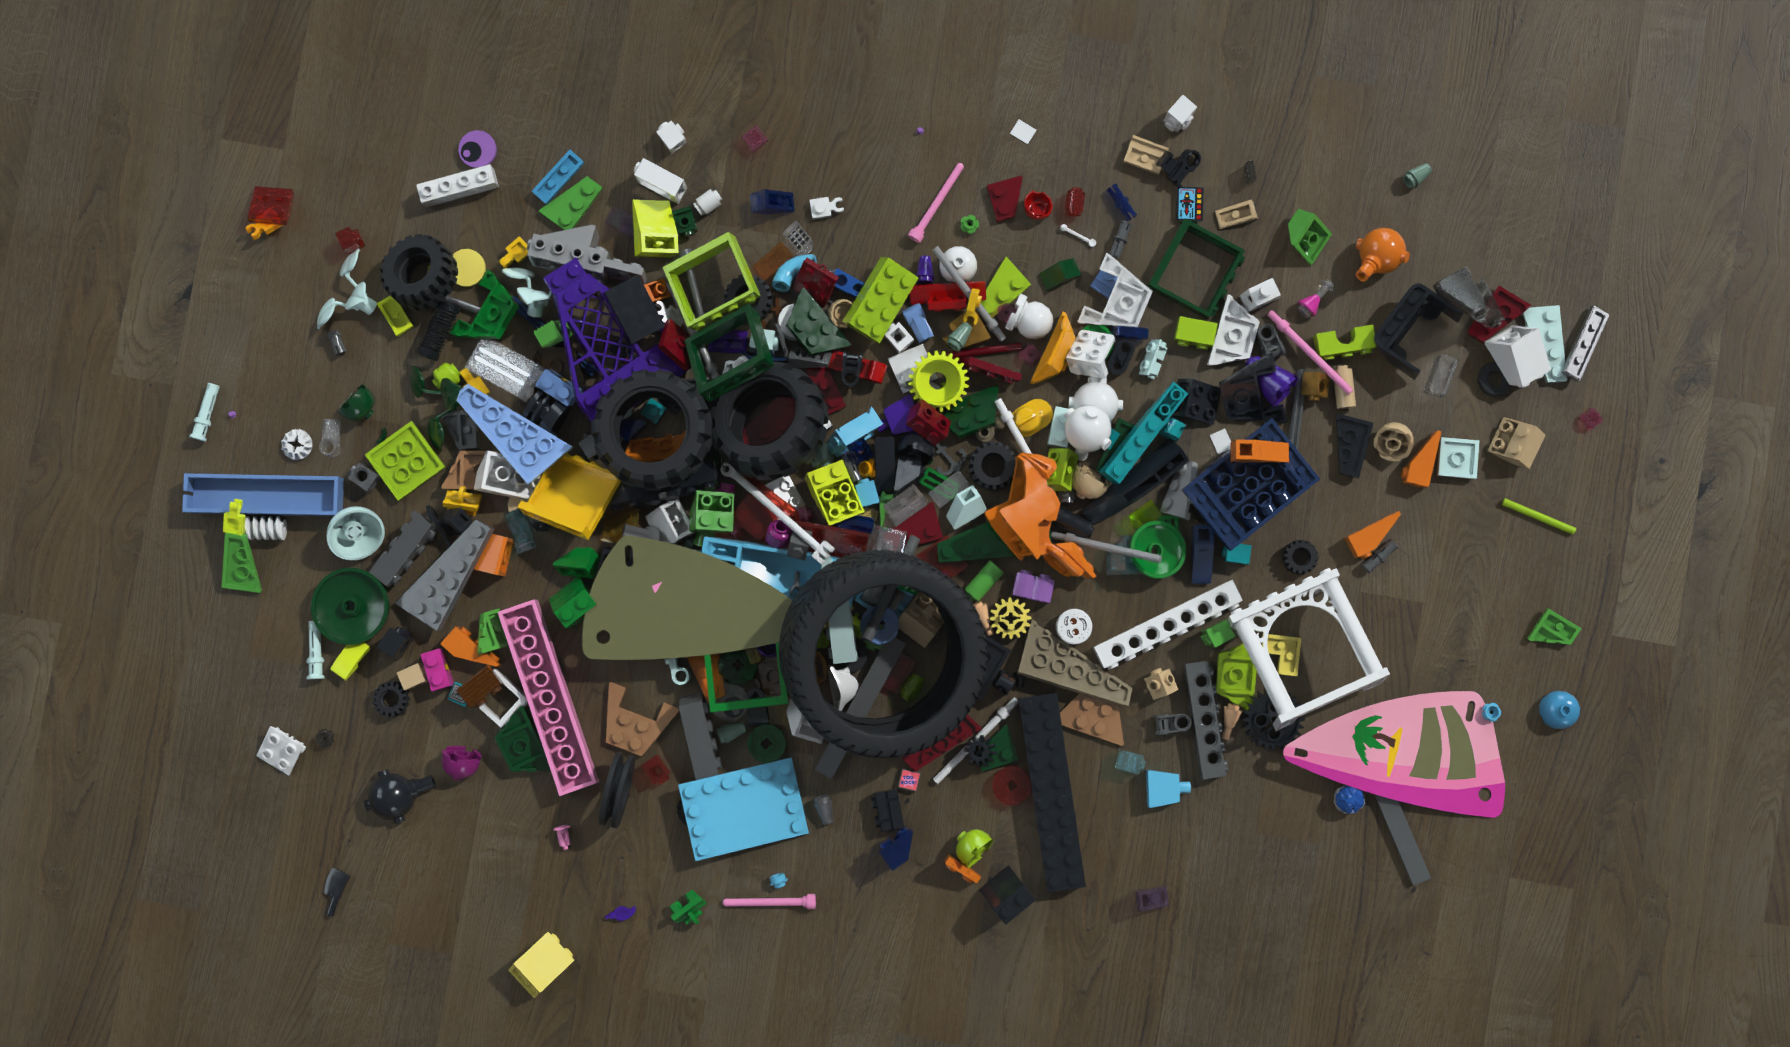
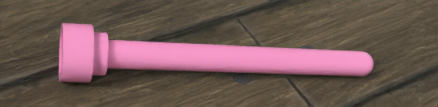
M962 163L956 165L919 225L915 226L914 229L912 228L907 236L913 241L921 243L923 240L924 229L963 170L964 166Z
M807 894L803 898L724 899L723 905L726 907L803 906L809 910L816 909V895Z

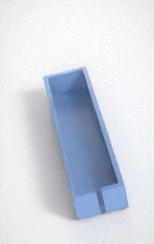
M184 473L183 491L193 493V496L183 495L182 512L190 514H224L227 511L230 512V502H234V499L243 500L240 512L243 515L334 516L343 510L344 478L338 476Z

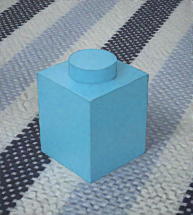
M869 478L857 481L858 484L855 485V490L862 507L866 508L879 504L874 480L869 481Z

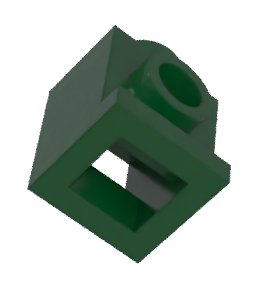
M690 206L672 211L680 237H691L695 235L694 232H698ZM686 219H687V220H688V224H687V225H683V224H682V220H686Z

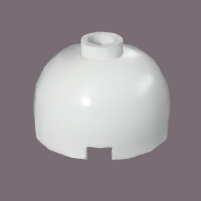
M955 246L944 253L965 282H969L974 277L977 271V260L969 249L963 246ZM940 262L942 277L950 283H956Z

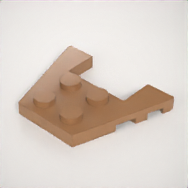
M610 682L606 743L643 756L680 710L678 707L664 702L657 721L620 707L627 688Z

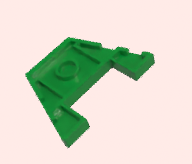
M487 269L479 285L491 292L471 325L460 319L457 320L450 333L455 337L500 339L519 307L495 274Z

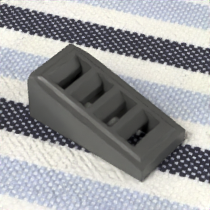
M792 346L789 361L793 368L828 367L832 352L809 355L803 346Z

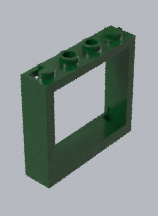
M1184 218L1147 287L1207 320L1210 315L1214 317L1219 307L1216 306L1218 300L1224 299L1228 291L1225 287L1228 282L1230 284L1233 282L1236 273H1234L1236 267H1241L1245 257L1243 254L1245 250ZM1186 231L1235 256L1206 310L1157 285Z
M750 304L741 307L685 339L698 392L708 402L774 367L759 313ZM748 322L758 355L707 382L699 349Z

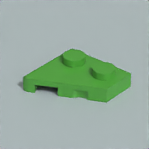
M500 609L480 614L478 655L509 646L498 615Z

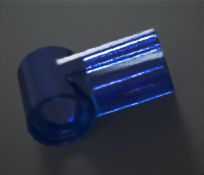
M857 515L836 523L834 529L872 534L874 518Z

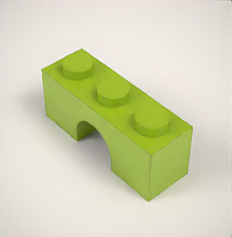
M1374 326L1354 327L1350 330L1351 342L1349 344L1339 342L1336 337V331L1317 333L1313 336L1315 351L1324 361L1332 360L1334 356L1341 355L1342 358L1351 357L1356 352H1360L1361 355L1370 354L1376 348L1374 344Z

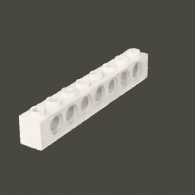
M1230 580L1092 648L1102 668L1107 667L1110 670L1118 666V661L1122 659L1129 661L1136 657L1135 653L1141 650L1145 653L1153 649L1152 645L1157 642L1160 645L1171 640L1169 636L1175 633L1177 636L1188 632V627L1194 625L1196 628L1204 624V619L1210 616L1214 619L1221 616V611L1227 608L1231 611L1239 607L1238 603L1243 600L1233 580ZM1218 595L1224 598L1222 606H1218L1215 602ZM1201 603L1207 606V612L1204 615L1198 611V606ZM1183 612H1187L1190 615V620L1187 623L1181 620ZM1167 620L1173 624L1171 631H1166L1163 627L1164 622ZM1148 629H1153L1156 633L1153 640L1148 639L1146 636ZM1132 637L1138 639L1139 644L1136 648H1131L1129 645V640ZM1114 646L1121 648V654L1118 657H1115L1111 652Z

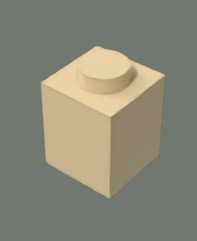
M417 663L397 672L404 690H410L428 682L422 663Z

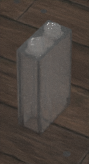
M481 339L465 365L466 369L525 402L533 395L535 385L545 370L539 364L493 339Z

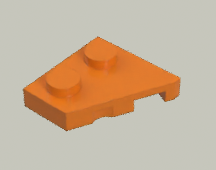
M950 854L945 858L944 861L949 870L954 873L958 871L963 875L962 878L971 884L973 881L978 883L981 878L980 874L971 868H967Z

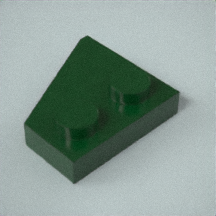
M1008 724L1004 725L991 738L989 745L993 743L996 745L991 751H996L997 755L991 754L990 757L994 759V762L987 760L988 767H985L982 763L981 771L983 772L1019 760ZM981 748L976 753L982 756L984 749Z

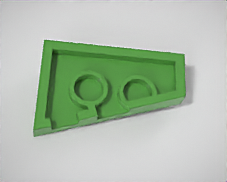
M587 176L541 208L539 213L563 230L573 229L596 200L603 187Z
M225 533L222 588L261 593L262 588L247 534Z

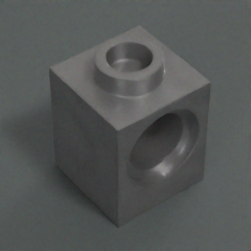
M362 463L355 464L350 469V476L348 477V479L368 492H372L381 479L379 474ZM362 472L367 473V479L365 481L360 480V474Z

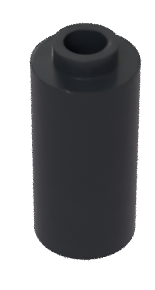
M1062 507L1059 508L1056 521L1051 522V524L1085 539L1086 537L1090 539L1095 529L1092 527V522Z

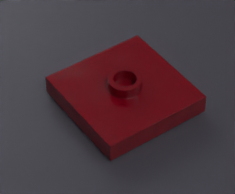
M670 318L665 322L658 348L685 371L690 368L691 364L685 344V339L690 337V335Z

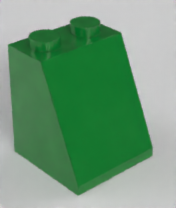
M576 577L549 598L554 614L567 629H573L584 621L585 613L597 605L589 595L591 589L581 577Z

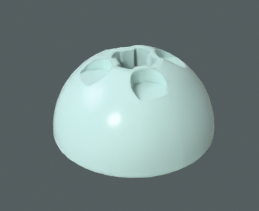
M358 506L348 507L335 514L329 522L326 533L327 543L330 550L342 559H363L373 554L380 547L384 539L385 528L379 516L373 511Z

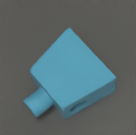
M1146 770L1147 807L1153 808L1180 802L1181 793H1191L1190 782H1179V774Z

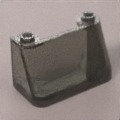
M1466 266L1440 280L1433 286L1437 295L1485 327H1490L1491 329L1501 325V321L1505 320L1486 280L1482 278L1480 282L1475 283L1469 268Z

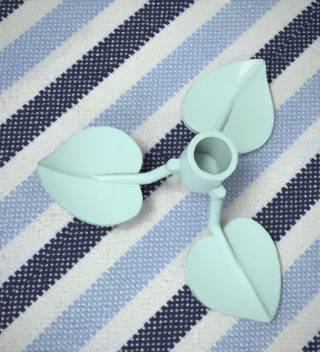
M359 248L346 258L340 269V276L343 277L345 275L355 287L352 295L346 303L335 301L334 298L329 299L319 312L317 329L320 330V327L330 319L334 308L338 305L344 306L346 310L355 309L358 311L360 309L368 315L375 310L377 302L367 296L368 294L365 292L366 283L361 282L357 285L350 277V271L354 268L358 253L361 251Z
M518 267L502 269V273L511 278L525 279L527 281L528 288L519 287L517 288V293L528 305L527 314L529 316L542 317L544 306L548 305V301L552 296L551 291L547 294L540 290L531 289L530 278H534L535 274L528 269Z

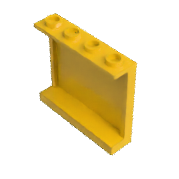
M566 453L543 473L528 502L521 501L518 508L528 517L589 540L621 481L611 474L607 468H602L598 463L593 461L589 463L578 455L573 457Z

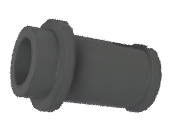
M338 330L327 333V340H330L335 356L342 354V352H347L340 337L342 334Z

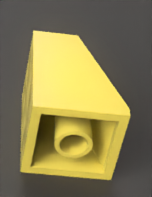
M547 932L508 969L533 998L540 994L574 961L571 951L567 948L564 949L559 944L560 940L553 933Z

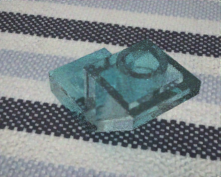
M520 509L505 514L507 526L513 535L515 549L518 554L535 548V538L527 516Z

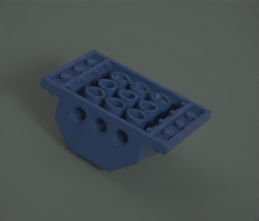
M1273 418L1242 440L1289 443V463L1231 462V451L1229 449L1181 490L1229 551H1232L1320 480L1319 476Z

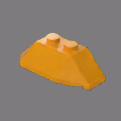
M1062 312L1030 381L1031 384L1058 376L1060 371L1064 372L1068 365L1066 356L1075 341V335L1065 312Z

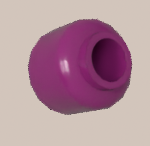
M775 520L768 526L765 536L766 542L773 548H784L790 542L792 529L781 520Z

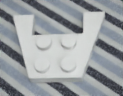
M1106 253L1100 270L1117 276V281L1104 312L1101 313L1084 306L1078 323L1138 327L1153 291L1114 257Z

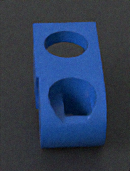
M837 268L834 274L839 279L834 289L856 298L864 283Z

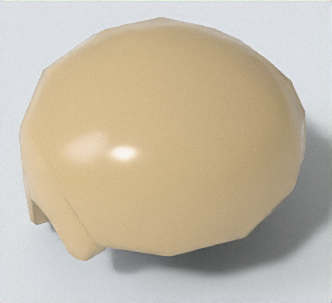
M840 299L831 304L828 309V317L836 327H849L842 321L852 306V302Z

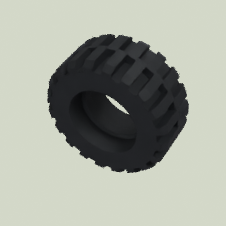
M415 234L414 237L411 235L407 236L405 240L397 241V245L394 247L391 246L388 250V255H385L383 258L384 264H381L380 272L383 273L380 274L382 286L388 294L404 308L411 309L412 311H419V309L422 311L429 310V307L434 308L438 306L439 302H444L447 299L446 296L452 293V287L457 282L455 276H458L457 262L451 252L436 238L430 235L423 236L422 234ZM431 261L430 269L425 277L416 283L408 284L412 270L423 262Z

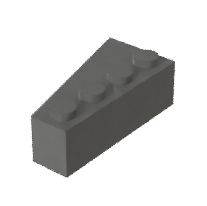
M412 512L410 517L413 519L407 524L404 523L401 527L402 534L400 537L397 536L390 542L388 546L389 552H383L369 571L387 587L396 586L401 581L402 573L405 570L408 571L413 566L415 557L417 555L420 556L426 550L425 545L428 541H433L439 533L435 523L431 522L423 513Z

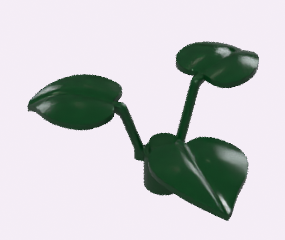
M411 366L410 387L416 397H421L422 392L443 396L444 405L447 410L435 416V418H429L427 427L431 443L437 450L442 452L444 431L439 419L461 406L457 402L461 386L453 383L448 378H443L440 387L441 391L426 390L422 373L417 367Z

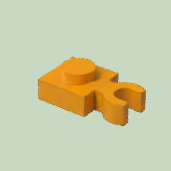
M269 209L255 218L256 224H249L245 229L248 234L255 231L251 236L253 240H256L261 236V233L265 232L268 235L283 226V224L272 209Z

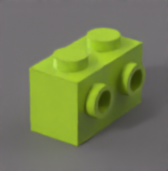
M1069 448L1049 449L1048 457L1055 460L1057 469L1047 479V485L1054 491H1071L1072 478L1079 455Z

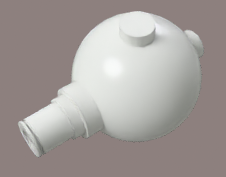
M1088 376L1087 383L1076 391L1074 397H1069L1068 408L1075 410L1081 406H1095L1103 410L1109 420L1112 421L1117 411L1123 410V400H1118L1114 389L1107 384V378Z
M1081 406L1075 410L1073 408L1067 410L1065 413L1067 418L1065 435L1069 443L1076 448L1075 453L1079 455V461L1086 460L1089 452L1100 448L1106 450L1111 445L1112 441L1109 439L1111 435V422L1103 410L1095 406Z

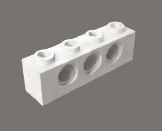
M490 164L417 184L421 203L425 207L499 188L495 170Z

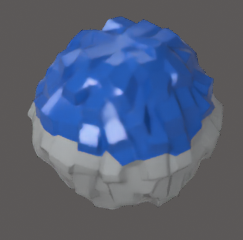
M1343 784L1334 793V804L1337 810L1344 814L1351 815L1357 813L1365 804L1362 790Z

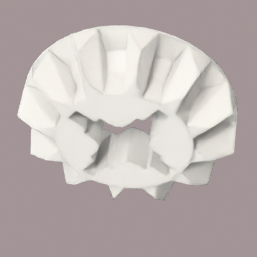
M300 429L291 430L286 433L281 441V449L285 456L294 460L307 457L312 450L310 435ZM298 439V442L304 445V447L300 446L294 450V446L290 442H296Z

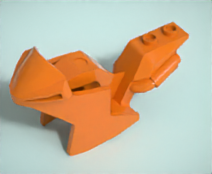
M1018 454L1015 458V469L1008 501L984 512L989 524L1020 561L1024 559V556L1033 555L1036 560L1041 556L1048 565L1062 576L1070 577L1072 575L1079 577L1082 575L1085 579L1095 578L1094 568L1086 561L1083 556L1084 552L1074 542L1052 544L1050 541L1049 530L1051 522L1056 521L1060 508V501L1055 491L1047 485V479L1057 469L1055 460L1040 454Z

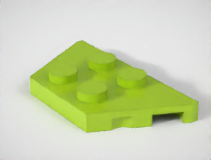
M1243 643L1218 653L1215 686L1216 693L1248 710L1249 707L1245 703L1253 702L1251 696L1254 697L1257 671Z

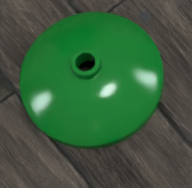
M1151 521L1140 526L1133 534L1130 541V549L1152 553L1151 549L1154 548L1156 554L1162 556L1160 563L1131 557L1135 567L1145 576L1155 579L1166 578L1175 574L1183 565L1186 557V545L1183 536L1173 525L1163 521Z

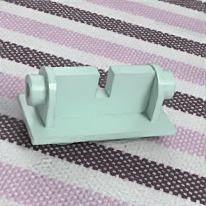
M1151 339L1146 347V355L1140 364L1138 375L1147 376V378L1152 380L1158 376L1162 364L1156 362V360L1163 361L1168 349L1166 347L1167 343L1161 342V339Z

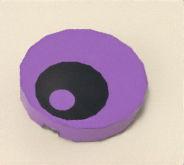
M475 130L468 132L462 137L458 152L460 158L467 166L478 168L489 165L494 161L497 155V146L494 139L488 133Z

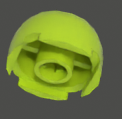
M974 829L967 833L963 831L957 838L959 842L956 846V854L967 868H971L982 858L980 856L983 852L989 850L994 840L983 830Z

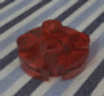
M1007 766L995 774L992 789L995 796L1002 803L1016 805L1023 802L1029 796L1031 781L1023 769L1016 766ZM1011 780H1014V784H1017V788H1013L1012 791H1009V787H1007L1006 784L1010 783Z

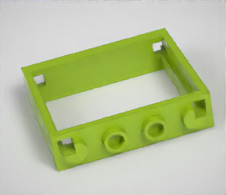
M729 232L663 267L686 325L693 331H701L706 328V325L719 321L723 316L735 312L744 305L752 304L757 298L761 297L737 239ZM731 247L749 291L695 319L678 275Z

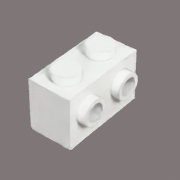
M1182 95L1167 112L1163 120L1165 126L1172 132L1178 133L1181 129L1184 131L1194 118L1193 114L1197 106Z

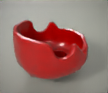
M1033 190L1028 193L1024 200V210L1027 216L1034 220H1044L1049 217L1053 208L1051 198L1044 192H1035Z

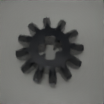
M984 735L979 736V741L976 736H973L972 740L974 743L966 742L970 748H964L965 752H969L965 759L972 758L969 764L974 765L976 763L977 768H981L982 763L985 767H988L987 760L994 762V759L990 757L991 754L997 755L996 751H991L996 745L994 743L989 745L991 742L989 737L984 741ZM978 747L984 749L982 756L976 753L979 751Z

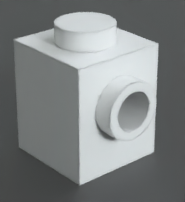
M672 121L669 123L664 122L658 127L657 135L671 154L687 143L682 135L685 132L678 123L675 125Z

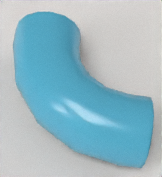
M806 254L787 260L778 268L771 285L773 289L779 292L789 291L803 261L808 257L817 263L816 256L814 254Z

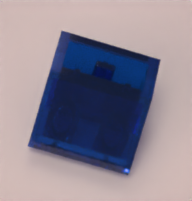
M904 826L896 832L897 836L891 840L889 837L880 843L879 853L892 871L909 859L913 836L911 826L909 828Z

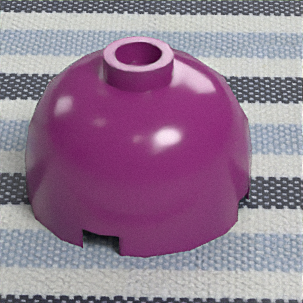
M448 746L446 751L442 750L441 764L443 770L449 776H452L454 780L460 781L474 775L479 768L481 761L480 752L475 749L472 752L464 751L467 748L465 746Z

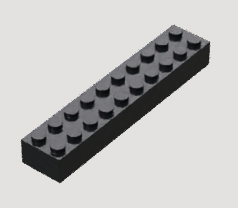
M1057 693L1019 698L1047 892L1086 887Z

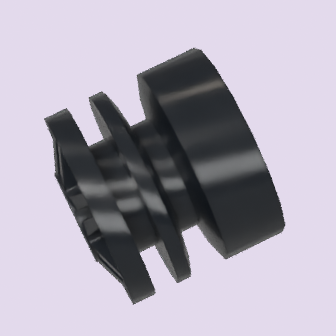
M540 389L530 399L522 416L536 425L540 423L539 427L555 436L567 419L571 406H566L558 400L552 404L554 397L549 394L547 395L546 392Z

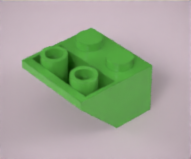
M696 490L690 510L689 532L713 534L733 532L734 493Z

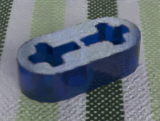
M1113 326L1112 335L1118 338L1147 340L1149 329Z

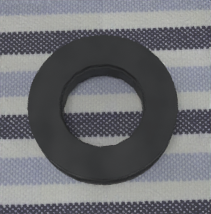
M617 752L615 754L603 792L599 825L605 826L610 817L612 818L611 827L616 829L619 827L632 784L635 768L634 755H629L626 762L623 763V753Z

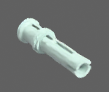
M207 383L200 412L193 421L195 425L192 434H189L190 438L206 442L207 439L205 437L208 427L211 426L210 417L220 386Z
M308 621L309 658H307L306 663L309 664V675L307 679H325L322 669L324 659L321 657V632L316 627L314 621Z

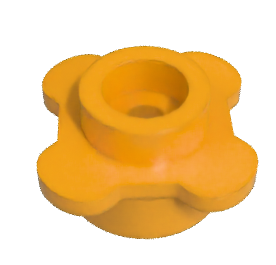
M869 459V461L863 460L859 464V473L864 479L876 476L874 459Z

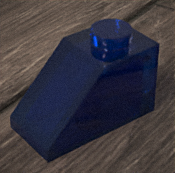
M764 189L750 194L751 213L776 214L795 211L794 195L792 192Z

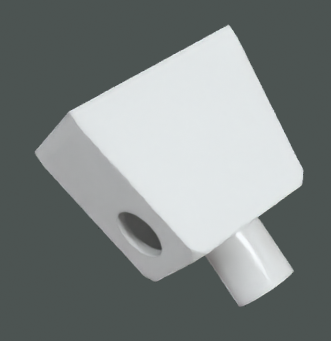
M1273 278L1249 288L1239 297L1249 313L1279 299L1281 294Z

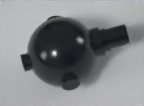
M388 769L377 773L378 778L369 788L368 799L364 800V806L367 811L372 810L380 818L393 820L394 824L406 820L405 815L413 807L415 798L420 797L425 791L436 788L435 780L432 775L421 779L413 778L408 780L400 774L390 773Z

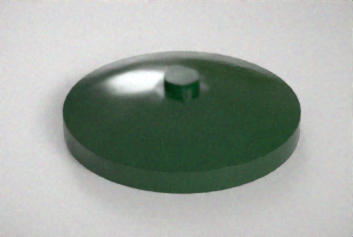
M342 568L331 572L319 582L311 600V614L318 630L329 640L344 645L361 644L375 637L386 624L390 610L389 596L383 583L370 572L359 568Z

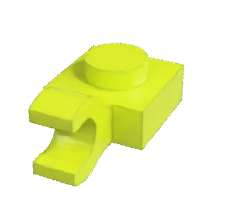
M234 499V502H230V512L224 513L223 532L237 535L245 533L246 515L240 514L243 500Z

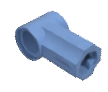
M919 303L902 311L908 326H911L919 344L934 337Z

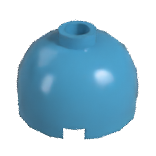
M1553 691L1542 698L1539 704V714L1547 726L1554 729H1565L1577 722L1580 716V706L1573 695L1565 691Z

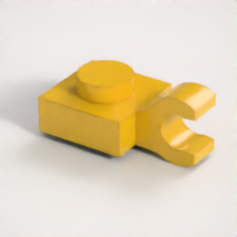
M520 236L505 248L508 254L501 258L499 262L506 269L514 260L519 264L528 256L527 244Z
M972 288L967 312L963 318V321L966 322L967 318L972 316L974 318V325L977 324L979 319L975 309L980 307L982 296H979L980 290Z
M467 368L460 371L467 384L486 395L490 393L480 376L474 379Z

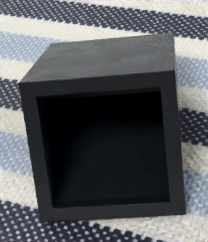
M1009 865L979 889L1005 925L1036 901L1033 894Z

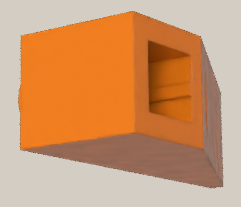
M1234 440L1230 443L1231 462L1289 463V443L1262 440Z
M455 626L440 643L454 657L495 667H501L502 665L499 662L500 658L493 652L478 655V639L475 641L470 637L472 633L464 626L462 628Z

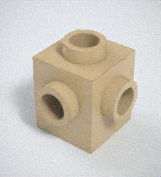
M1161 668L1150 672L1151 676L1145 678L1147 688L1153 700L1178 690L1170 668L1163 671Z

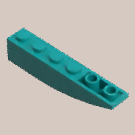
M1172 382L1137 422L1099 473L1112 484H1120L1188 393L1178 384Z

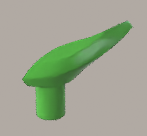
M882 491L879 499L880 528L884 524L888 502L896 501L894 494L887 495L884 491Z

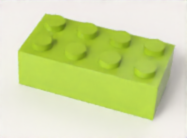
M880 257L842 322L870 341L880 343L917 282L918 277L889 257Z

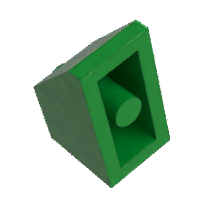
M577 547L556 560L553 566L562 576L593 579L600 557L591 547Z

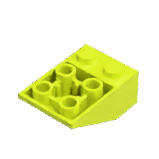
M633 199L635 257L672 258L678 254V234L670 201Z
M843 460L806 474L805 481L810 493L829 526L865 512Z

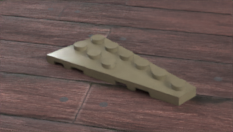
M1031 619L1017 674L1124 708L1129 706L1133 689L1114 675L1104 671L1100 665L1094 664L1084 654L1068 643L1059 640L1052 635V632L1043 629L1036 621Z

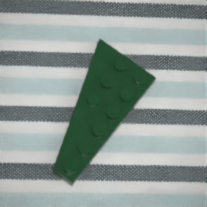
M989 522L936 544L938 563L1016 557ZM1050 527V530H1049V538H1050V541H1051V543H1052L1051 527Z

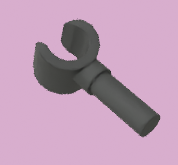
M799 571L795 572L794 584L789 591L791 596L793 589L800 591L801 588L799 586Z

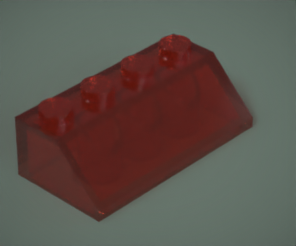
M793 520L802 529L812 531L811 537L819 544L827 541L833 546L835 550L831 552V556L842 557V554L851 555L852 553L865 552L867 550L869 533Z

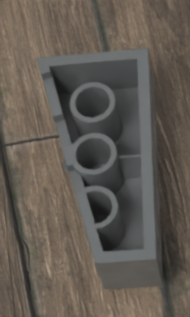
M703 692L681 696L679 710L695 779L719 775V768H722L720 757H716L715 750H718L716 739L712 738L713 725L712 721L708 719L707 713H709L707 702H705Z

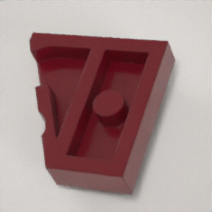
M1022 175L987 185L997 222L1015 218L1023 179Z

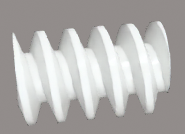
M246 516L244 534H247L249 540H254L255 538L257 540L262 538L264 540H269L270 538L272 540H277L278 538L285 540L287 522L285 519L281 522L280 516L276 517V521H273L272 516H269L268 521H266L265 516H261L260 521H258L257 516H254L252 521H250L249 516Z

